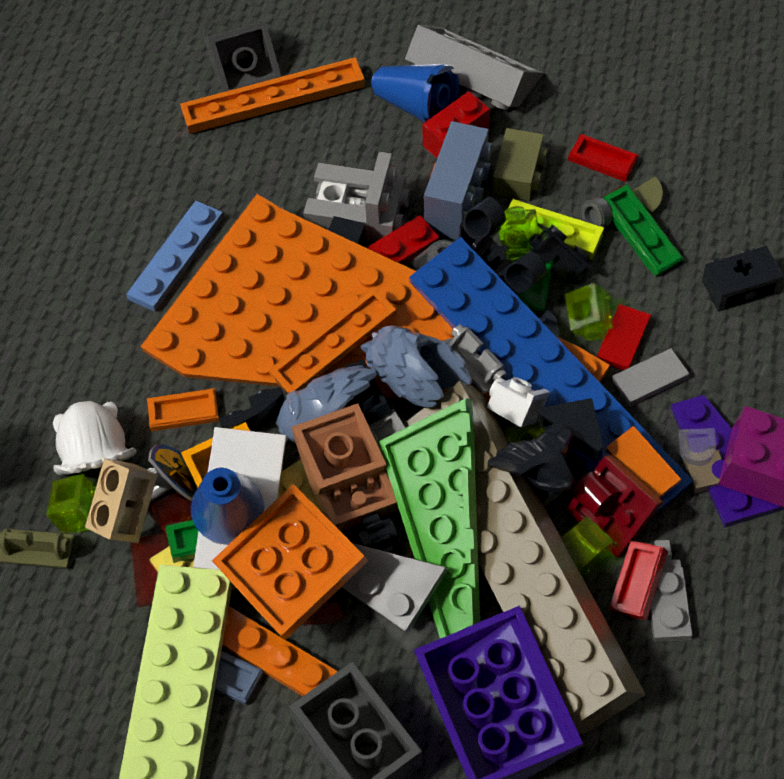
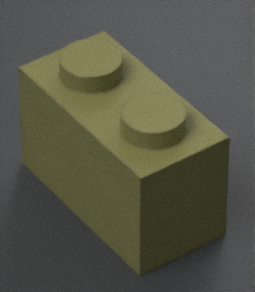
M506 128L493 175V195L530 201L532 191H539L542 173L537 171L539 166L545 167L548 148L543 147L544 134Z

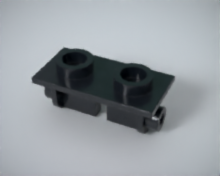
M540 223L537 224L542 232L540 235L535 233L528 241L531 245L530 249L547 264H550L557 255L559 258L552 268L568 283L573 282L574 284L579 283L583 278L581 272L585 268L594 272L595 269L587 263L590 257L578 246L574 245L571 249L564 243L567 236L554 225L547 228Z

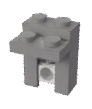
M379 152L374 171L318 163L314 175V182H319L316 191L317 197L316 199H307L303 212L305 220L329 230L333 216L365 223L366 240L378 241L404 225V215L401 214L402 208L409 207L411 190L406 189L405 175H398L397 167H392V153Z

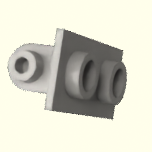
M462 324L456 326L451 332L454 337L443 341L450 345L451 349L464 359L466 363L465 368L472 378L471 384L482 393L489 392L497 378L504 379L507 376V373L504 371L505 366L489 349L484 350L479 356L477 352L483 343L469 327L464 328Z

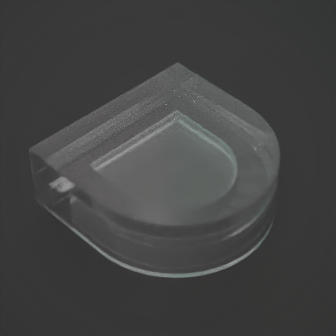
M715 428L682 429L678 431L679 451L685 462L693 466H703L712 461L716 451Z

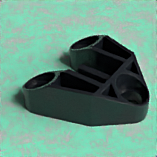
M488 197L466 213L459 227L458 238L462 237L515 294L522 293L547 276L546 265L539 255L533 251L525 253L510 263L505 254L508 250L507 245L499 246L493 240L506 222V214L494 198Z

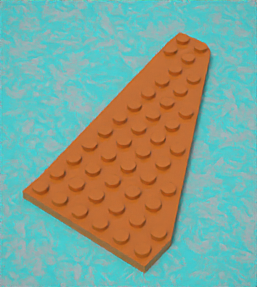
M256 194L140 347L143 352L184 377L280 387L270 375L269 369L373 286L392 304L397 313L395 317L381 328L390 325L399 326L440 341L453 338L454 336L451 334L453 331L451 326L410 283L409 277L416 272L415 270L294 215ZM372 335L321 376L362 359L367 364L366 353L361 349V345L373 339ZM557 337L582 365L601 382L608 372L610 365L584 349ZM377 375L374 377L385 398L407 400L404 397L400 398ZM489 392L483 393L487 403H489L491 398Z

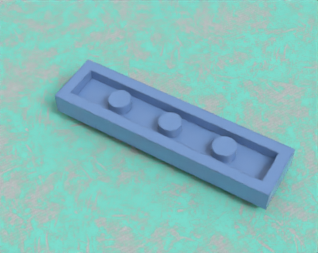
M195 201L126 294L127 299L155 312L224 218L223 212Z

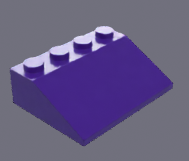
M520 605L414 649L421 671L467 779H527L583 746V742Z

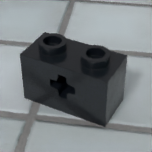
M764 246L757 249H746L740 254L728 258H716L710 263L705 264L702 283L717 311L720 312L779 294L784 275L768 247Z

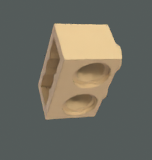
M104 458L85 528L110 540L139 543L158 474L133 463Z

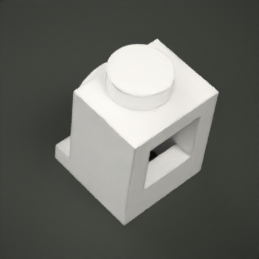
M499 377L490 388L489 395L491 398L487 408L519 427L537 423L538 412L545 406L550 391L546 389L534 391L531 389L532 385L529 382L520 378L504 380Z

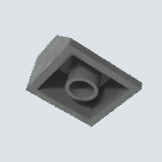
M266 21L256 22L204 38L211 64L223 92L282 77Z

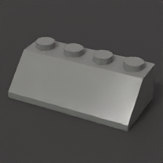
M417 25L405 60L414 63V65L446 64L454 68L452 72L458 74L459 84L466 87V93L469 91L478 98H482L485 95L492 99V105L504 110H508L509 107H519L544 74L539 70L437 26Z

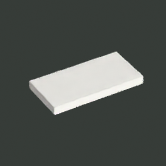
M215 427L208 472L215 468L223 467L249 478L256 484L263 496L265 511L279 496L286 435ZM198 532L193 568L220 570L212 560L228 545L214 543Z

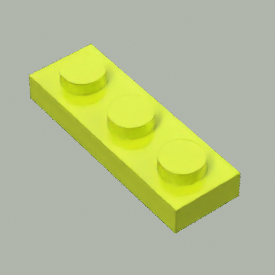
M512 199L506 212V222L501 227L503 232L529 240L535 233L540 235L542 232L537 226L538 223L547 228L554 225L567 236L564 243L571 249L574 245L578 246L591 260H593L604 233V227Z

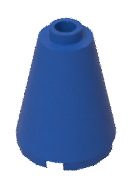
M446 64L382 66L373 74L371 79V86L376 96L424 123L456 101L459 95L458 74H454L452 72L454 68Z
M215 468L205 475L195 491L191 502V516L196 528L203 537L217 544L229 545L264 512V500L259 488L249 478L228 468Z

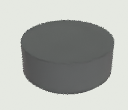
M595 197L583 203L581 208L583 221L604 228L611 224L612 211L606 200L601 197Z

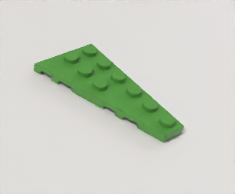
M465 398L378 441L415 560L449 568L428 601L440 638L480 622L473 400Z

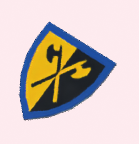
M164 444L155 445L149 451L148 461L154 468L147 470L158 474L150 502H154L171 488H174L192 502L197 488L180 452Z

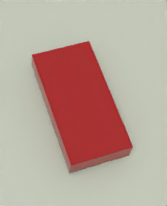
M581 134L568 155V161L626 182L638 161L639 155Z
M619 304L596 357L609 364L610 367L622 371L630 368L650 321L651 314Z
M630 541L609 607L610 611L647 621L668 554L664 547Z

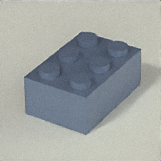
M453 121L450 123L424 193V220L438 236L457 240L459 227L464 216L470 209L482 202L484 188H481L482 182L489 181L492 171V164L488 163L493 144L488 143L489 129Z

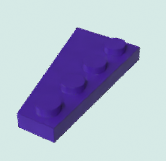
M705 395L671 404L673 416L692 456L719 450L722 460H717L713 463L712 473L715 477L720 478L732 428ZM721 485L710 487L708 491L724 528L784 510V507Z

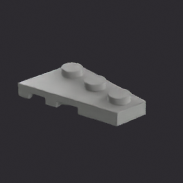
M354 544L367 558L368 562L342 588L403 630L410 631L449 568Z

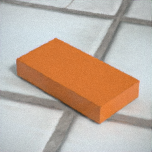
M215 388L147 398L151 432L219 421Z
M634 426L606 447L605 451L608 455L611 454L659 498L663 497L681 481V478Z

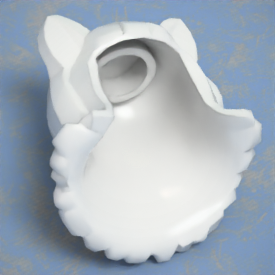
M92 401L78 402L71 405L64 414L55 415L53 426L57 432L56 450L62 461L61 465H54V472L56 474L64 476L87 471L91 468L96 469L102 467L104 458L123 461L132 458L136 454L134 447L130 449L125 447V434L117 420L118 409L113 402H106L103 406Z

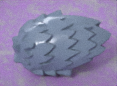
M394 325L386 326L378 332H373V339L361 345V349L366 353L368 367L376 370L380 380L389 385L400 398L404 397L414 405L426 408L436 406L437 403L434 400L444 397L442 390L451 388L459 381L468 385L472 382V378L465 368L466 363L464 359L452 350L450 345L436 338L413 332L410 329Z
M363 365L340 368L332 373L313 379L302 390L289 392L286 395L276 421L280 435H286V443L289 440L296 443L292 426L349 407L348 402L370 386L369 381L378 375L376 370L364 368Z

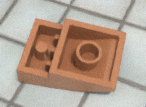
M359 404L292 426L298 452L318 507L341 532L360 526L362 523L361 519L378 513L379 518L397 512L398 504L391 482L385 471L386 462Z

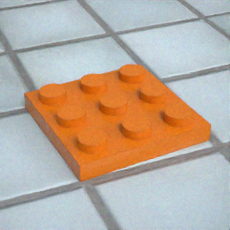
M293 484L225 547L212 562L279 635L286 640L359 571L368 560Z

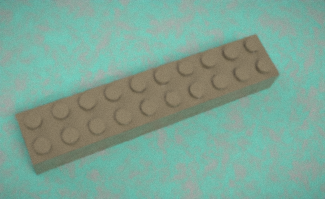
M459 381L443 393L444 397L442 399L434 400L437 403L436 406L423 408L410 418L407 423L410 426L462 399L468 398L473 400L478 563L503 612L520 605L578 734L587 733L646 694L532 484L525 476L520 477L507 471L487 467L488 460L495 457L497 451L507 448L509 441L492 410L487 408L488 403L483 393L479 389Z

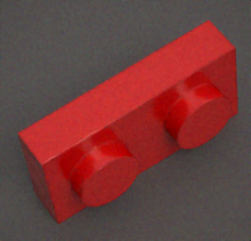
M419 215L369 245L367 249L402 265H406L439 245V236Z

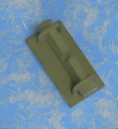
M5 528L3 532H0V563L67 569L75 535Z

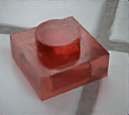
M178 491L150 504V516L165 533V526L192 520L191 504Z

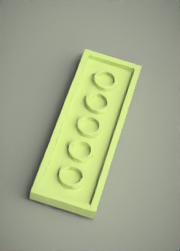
M159 565L119 779H200L233 585L220 570Z

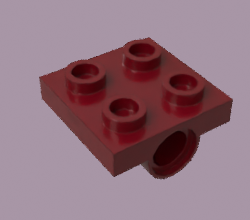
M610 454L602 458L594 471L589 472L579 480L571 493L574 499L566 508V511L618 558L628 550L630 541L636 540L663 504V501Z

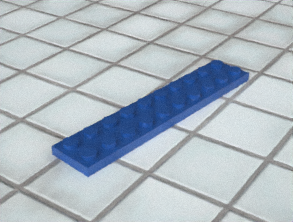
M459 237L409 277L413 287L452 329L460 324L464 328L469 327L483 343L477 352L479 356L484 350L489 349L505 366L504 371L507 373V376L504 380L520 378L529 382L532 385L531 389L534 391L541 389L550 391L544 407L592 398L603 442L601 457L596 462L572 446H568L572 452L586 460L587 463L583 470L587 474L594 471L602 458L608 455L605 451L606 447L634 426L681 478L677 486L660 498L663 504L654 516L692 485L693 480L462 237Z

